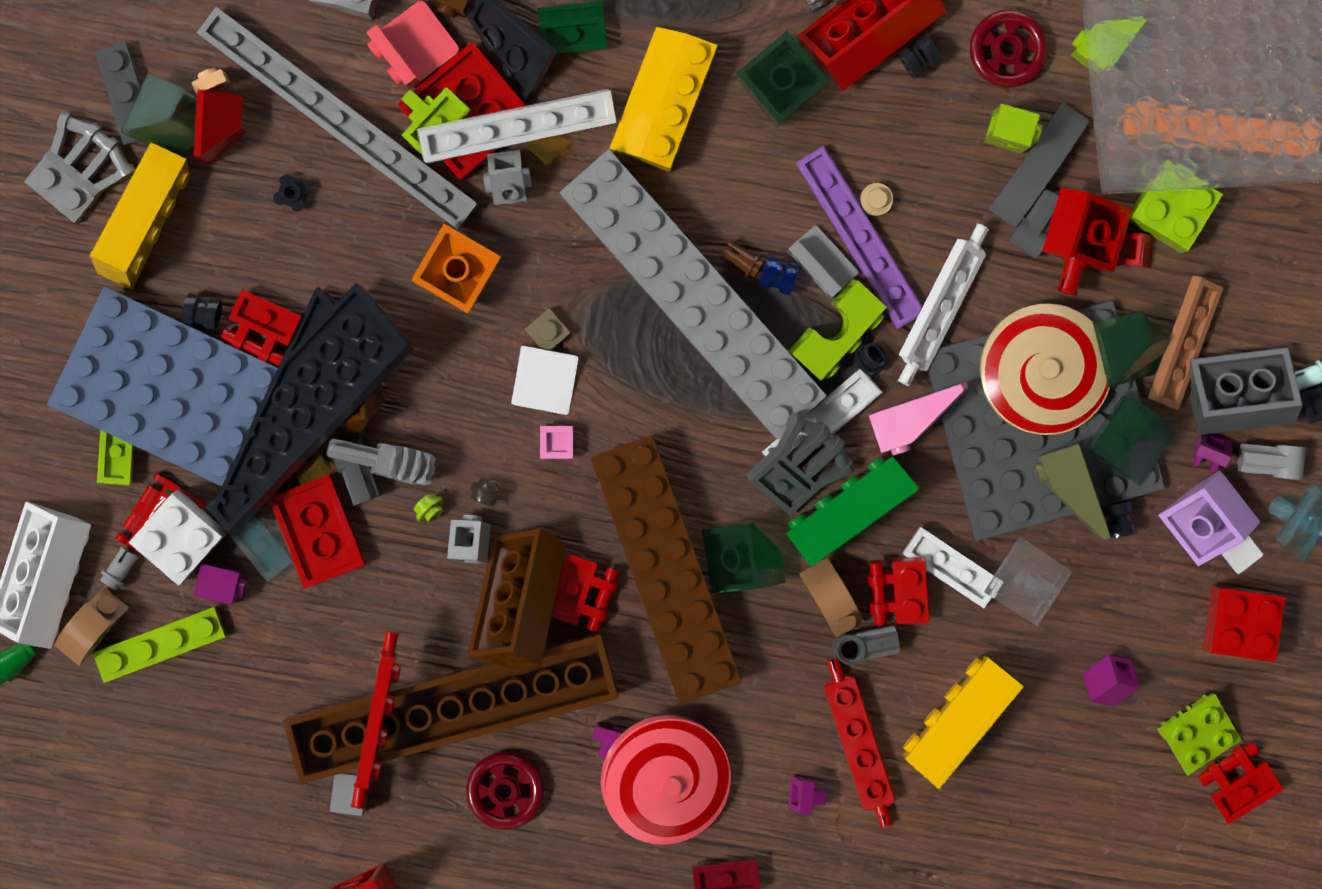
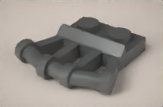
M792 413L788 417L786 430L777 446L769 448V454L753 467L746 476L755 487L791 516L820 488L851 474L855 467L852 459L848 458L843 448L844 441L838 435H832L828 426L823 422L815 423L805 420L802 415ZM800 432L809 434L806 439L789 453ZM822 443L824 445L823 448L801 468L799 464ZM834 458L835 463L833 467L816 474Z

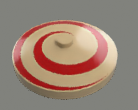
M1058 304L1031 305L1005 317L988 336L982 350L979 366L983 393L996 414L1016 429L1038 435L1061 434L1087 422L1099 410L1106 399L1113 372L1109 346L1097 326L1082 313Z

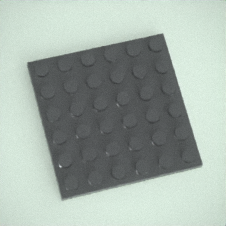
M1113 300L1076 310L1089 318L1103 334L1112 358V381L1107 397L1099 410L1081 426L1061 434L1038 435L1021 431L1001 419L991 408L983 393L979 371L982 350L989 335L938 349L928 368L933 392L967 382L968 389L940 417L975 541L1073 515L1047 488L1045 482H1039L1034 465L1039 464L1036 456L1071 444H1079L1100 506L1165 489Z

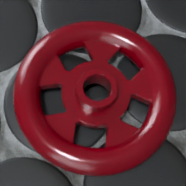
M1000 10L986 16L976 26L970 40V58L977 73L987 82L1003 88L1019 87L1033 80L1042 70L1048 53L1047 39L1039 23L1028 14L1017 10ZM999 24H1003L1006 32L994 38L990 30ZM1020 25L1031 35L1026 41H1023L1019 35L1014 33ZM1011 44L1014 48L1013 54L1006 55L1002 50L1003 45ZM991 45L992 54L995 59L985 61L983 47ZM1025 49L1034 53L1029 65L1020 61L1024 56ZM1000 64L1013 65V75L999 73Z
M511 752L494 753L483 758L472 769L466 785V798L472 813L485 825L500 830H511L528 823L539 811L544 796L543 781L537 768L525 757ZM505 765L514 766L519 769L516 778L503 774ZM488 771L496 776L489 787L481 783L483 776ZM520 784H530V798L520 797ZM508 785L511 788V794L508 796L501 795L499 787ZM487 795L496 804V807L490 811L481 802V799ZM516 803L519 813L506 817L503 808L510 807Z

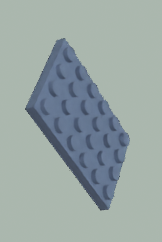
M104 286L47 405L222 486L278 368Z

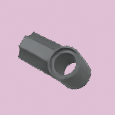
M1044 189L1026 218L1023 217L1016 226L1008 242L1036 259L1043 250L1058 195Z
M362 436L347 440L348 442L367 446ZM333 459L340 474H343L353 505L381 496L376 479L370 473L371 467Z
M890 625L852 634L844 633L834 640L832 651L841 662L847 665H855L861 661L900 653V644L895 626ZM853 640L857 646L855 654L851 657H843L841 653L842 645L847 641Z

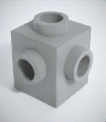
M520 150L487 154L489 173H483L486 193L492 192L494 205L527 201L526 188L532 187L529 167L523 168Z

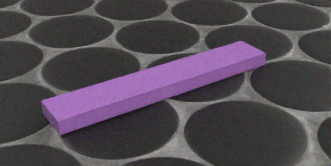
M823 145L797 161L795 164L875 295L887 307L885 311L896 329L898 330L916 319L923 308L825 146Z

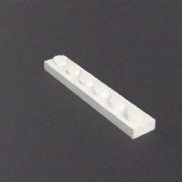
M605 89L418 128L417 130L423 161L428 163L616 123L611 91Z

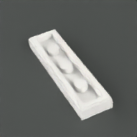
M859 369L811 409L803 418L815 423L823 422L829 427L830 433L833 435L877 398L882 391L865 372ZM800 432L789 453L806 439L809 434ZM781 437L765 448L762 453L765 456L768 455V449L776 447Z

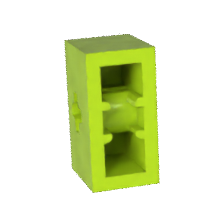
M1001 103L993 111L984 143L1022 154L1028 148H1032L1033 144H1037L1042 125L1037 123L1040 115Z

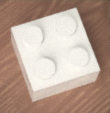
M177 490L166 499L129 543L179 586L188 579L225 537L227 532L184 493Z

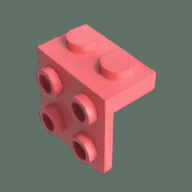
M424 1L416 2L382 29L376 24L366 32L371 39L367 43L368 47L378 60L383 56L391 65L386 71L398 86L404 82L409 90L459 53V47Z

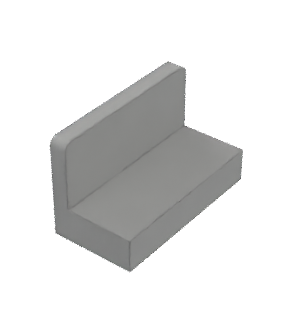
M813 226L787 250L792 258L830 299L858 274V270L818 226Z

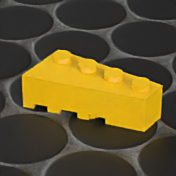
M149 144L90 254L98 275L130 290L134 289L149 254L160 235L162 226L175 207V199L179 190H183L190 179L191 172H189L187 159L156 144Z

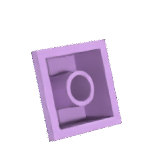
M1221 471L1196 484L1158 515L1197 566L1246 540L1260 523L1259 519Z

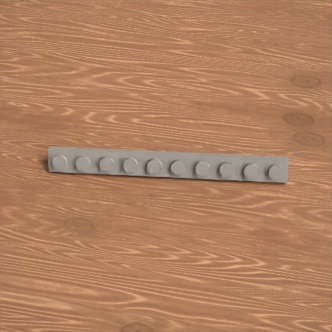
M215 7L197 31L201 37L457 230L462 227L478 204L219 8Z

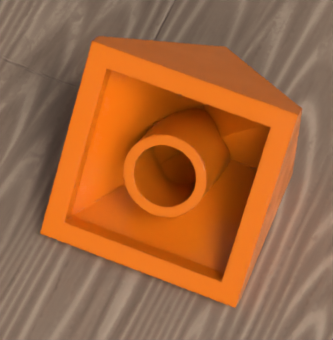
M443 224L411 281L462 311L469 313L487 286L501 256L448 225Z

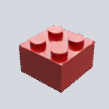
M1212 586L1203 650L1212 654L1276 662L1285 597Z

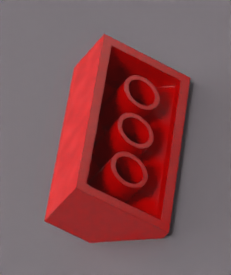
M848 0L839 6H834L799 33L797 37L827 77L844 91L947 11L941 0Z

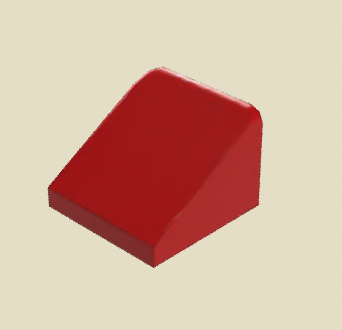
M1126 233L1116 265L1150 268L1153 237L1145 233Z

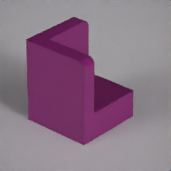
M1108 654L1083 673L1090 700L1094 703L1116 706L1141 688L1131 659Z

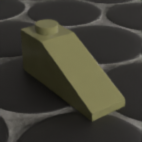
M1071 444L1036 456L1039 464L1034 465L1039 482H1045L1047 488L1099 539L1106 540L1111 538L1079 444Z

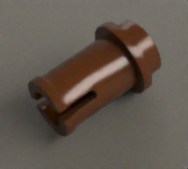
M732 240L721 258L746 272V277L751 275L755 278L765 261L760 259V254L754 255Z

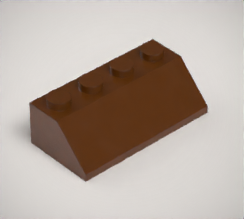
M542 529L494 536L467 658L515 669L541 666L566 543Z

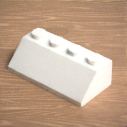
M25 502L0 580L1 634L17 643L48 649L52 648L54 639L59 633V623L64 608L69 602V592L74 577L79 571V561L84 546L89 539L91 524L74 516L34 503Z

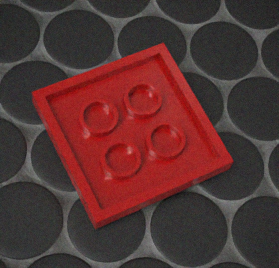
M473 42L468 44L413 90L422 101L428 95L435 100L447 87L471 110L464 119L525 106ZM402 100L397 104L407 117L413 112ZM501 147L443 160L461 181L488 159L487 154H493Z

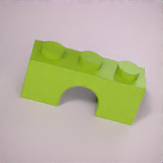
M852 279L831 302L842 315L843 325L840 332L834 337L823 338L815 330L808 328L788 350L795 360L819 380H822L824 377L830 378L839 369L841 364L838 361L845 353H853L863 340L860 338L868 328L873 330L884 318L882 312L887 307L857 280Z

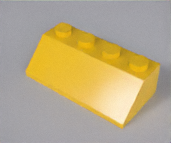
M656 27L611 143L610 150L671 172L716 55L718 45L687 33Z
M984 656L981 660L976 658L965 671L968 676L961 685L955 683L948 690L944 697L947 701L940 710L934 708L923 722L927 726L919 735L914 733L903 746V749L906 750L902 755L904 759L938 789H940L1024 687L987 656Z

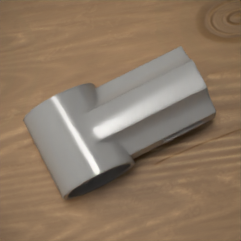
M1241 444L1237 460L1238 471L1253 474H1271L1276 478L1303 480L1306 448L1286 445L1271 447Z

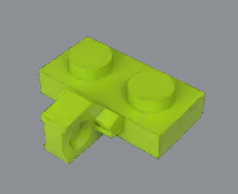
M447 87L435 100L428 95L423 101L410 89L401 99L413 110L408 116L413 123L402 134V137L422 154L418 128L464 119L471 110Z

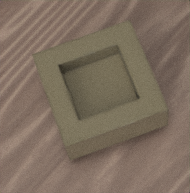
M550 308L525 328L541 349L551 351L571 334Z

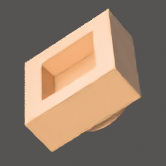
M216 68L202 71L197 75L199 79L191 82L196 94L197 89L218 92L232 85L227 73L222 69L216 70Z

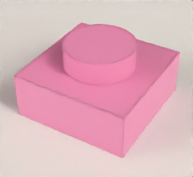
M540 426V459H573V426Z

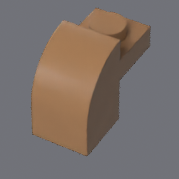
M828 557L799 573L836 638L864 622L856 604Z
M104 587L72 617L60 633L54 646L80 666L99 647L106 633L127 613L129 607Z

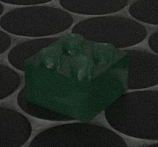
M788 31L783 33L740 69L735 77L776 128L818 95L829 83L826 76Z

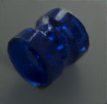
M768 255L759 286L766 289L774 287L780 293L790 296L800 265L792 262L784 264L778 258ZM783 271L781 281H778L780 272Z

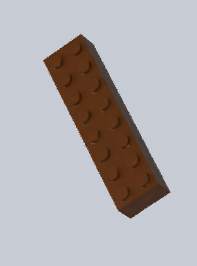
M653 435L590 457L679 704L682 705L742 683Z

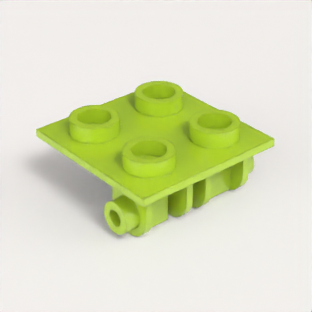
M1211 693L1208 696L1202 695L1201 699L1191 705L1193 708L1189 705L1185 706L1187 712L1183 714L1179 710L1177 712L1178 718L1173 716L1166 722L1162 721V726L1157 729L1161 737L1167 741L1187 776L1242 741L1215 693Z

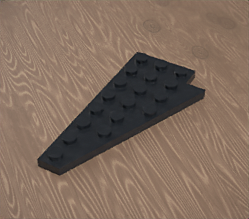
M355 283L337 303L322 288L317 287L210 510L227 533L235 535L414 350L412 345L360 284Z

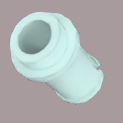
M1320 360L1315 361L1313 366L1294 372L1299 392L1322 383V362Z

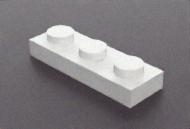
M922 527L918 528L902 552L908 558L926 557L928 572L982 608L986 607L1002 583L1001 580Z

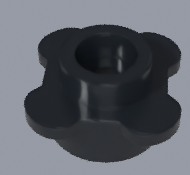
M288 174L281 176L279 191L273 196L274 202L279 206L283 204L290 206L296 212L303 210L307 193L311 190L310 184L305 180L301 182L294 180ZM290 190L295 191L294 196L289 195Z

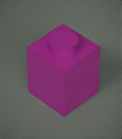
M209 562L202 563L193 596L233 605L237 603L238 598L243 599L247 588V580L243 579L245 571Z

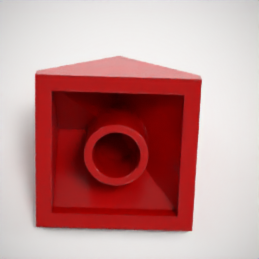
M197 89L195 157L206 163H213L246 133L241 127L242 95Z

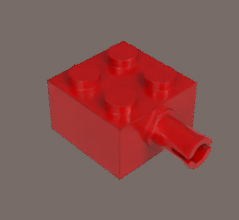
M1066 188L1060 189L1042 250L1045 253L1062 258V262L1065 263L1056 291L1077 296L1084 268L1114 273L1132 209L1089 192Z

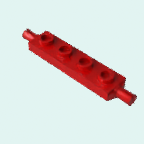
M385 631L383 647L380 650L381 658L356 783L353 784L354 792L350 807L356 809H364L367 790L372 785V781H378L381 772L382 762L377 761L379 748H385L388 737V729L383 728L385 716H391L394 707L395 697L390 696L392 683H398L401 672V664L396 663L398 655L395 652L399 633L394 631Z
M832 658L826 661L832 679L824 685V690L863 809L876 811L880 828L892 826L894 823L888 806L895 802L896 797L856 675H845L840 660Z

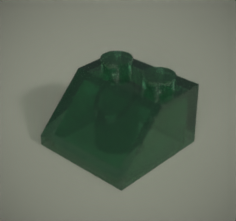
M1122 395L1085 449L1132 483L1140 486L1177 432L1155 412L1131 395Z

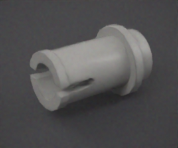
M120 547L107 570L101 571L103 576L100 581L114 590H117L119 586H124V578L139 557L131 554L132 552L124 547Z

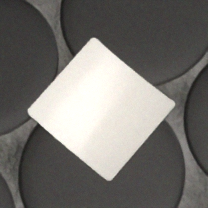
M521 346L511 401L512 405L568 415L578 365V356Z

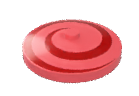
M676 715L651 717L628 728L611 746L604 760L601 772L603 801L616 824L624 832L637 840L658 845L686 841L708 828L722 811L731 785L729 760L717 738L702 724Z

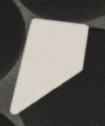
M1249 536L1243 542L1221 553L1237 574L1242 573L1263 556V553Z

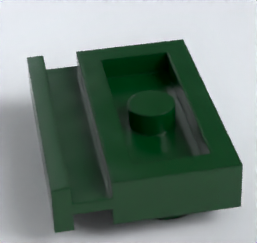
M602 1L537 8L540 36L557 50L555 56L607 50Z

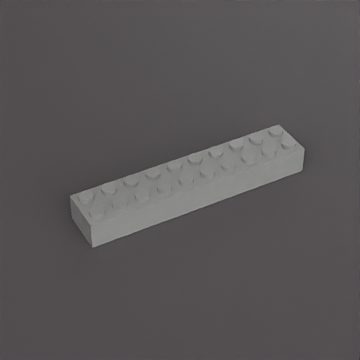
M609 149L559 192L561 197L775 439H779L785 432L790 414L797 413L805 416L826 397V394Z

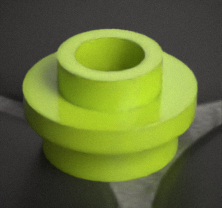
M434 493L424 496L413 509L417 514L416 519L421 523L425 521L431 523L436 520L444 511L442 508L444 504L442 497H436Z

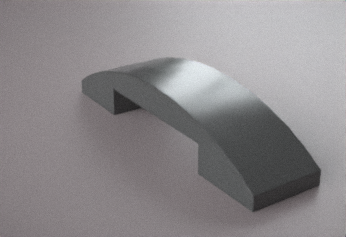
M1062 102L1044 128L1037 144L1033 145L988 210L1016 228L1062 164L1090 120Z

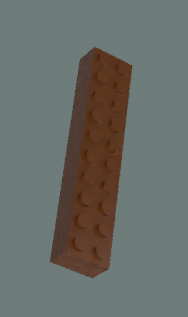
M602 632L545 647L541 666L515 669L484 663L391 688L390 696L395 697L394 707L391 716H385L383 728L388 729V737L385 748H379L377 761L385 762L618 699L619 693ZM373 694L291 715L283 720L300 784L359 768Z

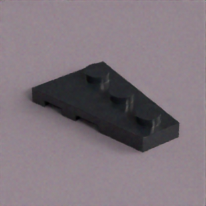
M476 0L467 19L487 49L494 51L503 64L501 70L506 78H512L519 88L518 96L525 104L531 101L557 50L501 1Z

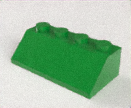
M883 455L879 456L867 465L869 472L860 478L856 474L851 476L840 485L843 489L834 497L828 493L813 504L816 507L815 511L808 516H805L802 512L787 523L790 529L785 533L810 567L919 490L893 456H889L887 459Z

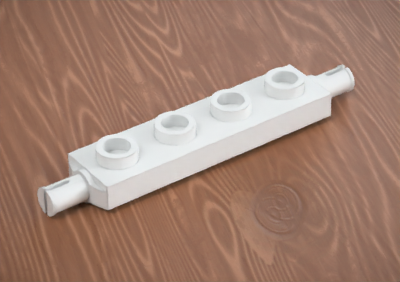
M977 223L969 240L957 239L899 353L906 363L897 380L900 383L910 387L918 370H928L986 256L981 245L989 231L987 227Z

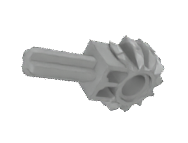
M333 438L330 440L327 449V456L329 458L371 467L370 473L415 485L425 486L430 484L436 468V458L432 454L401 446L379 443L376 445V448Z

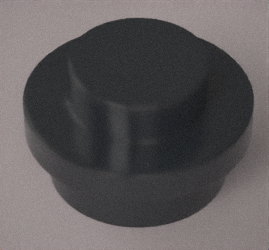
M869 343L861 345L856 350L855 360L863 372L877 375L884 369L886 354L877 344Z

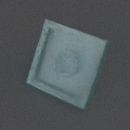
M1313 484L1309 486L1297 506L1277 496L1269 507L1270 514L1286 522L1277 535L1276 540L1293 557L1303 563L1322 535V489Z

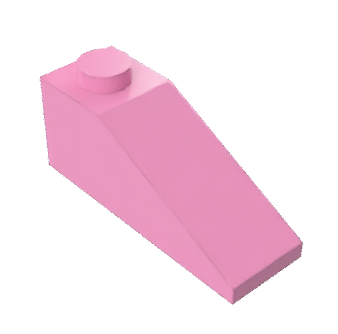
M967 382L869 415L881 453L891 450L892 455H897L911 450L910 443L918 440L968 389Z

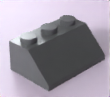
M1288 348L1190 359L1191 401L1198 435L1296 423L1303 405Z

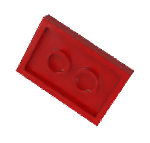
M331 474L274 495L269 499L304 589L366 565Z

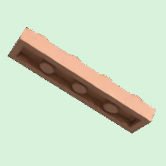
M1192 276L1148 399L1168 408L1179 410L1190 380V359H1197L1223 287L1202 277Z

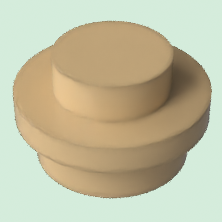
M873 183L862 191L860 203L868 214L880 216L890 210L893 204V195L886 185Z

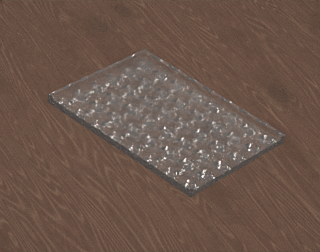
M1322 0L1083 1L1082 10L1087 43L1101 194L1322 182Z

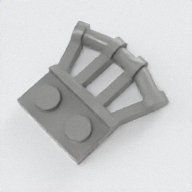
M62 111L58 118L57 130L51 149L43 155L44 158L24 182L72 222L78 224L104 191L132 176L136 169L133 164L127 162L119 147L120 142L114 137L109 138L101 131L102 127L96 122L91 124L72 118L71 113ZM68 131L83 134V137L66 158H62L61 153ZM94 142L101 147V150L84 172L81 173L73 166ZM111 158L118 171L94 184L91 181L106 161Z

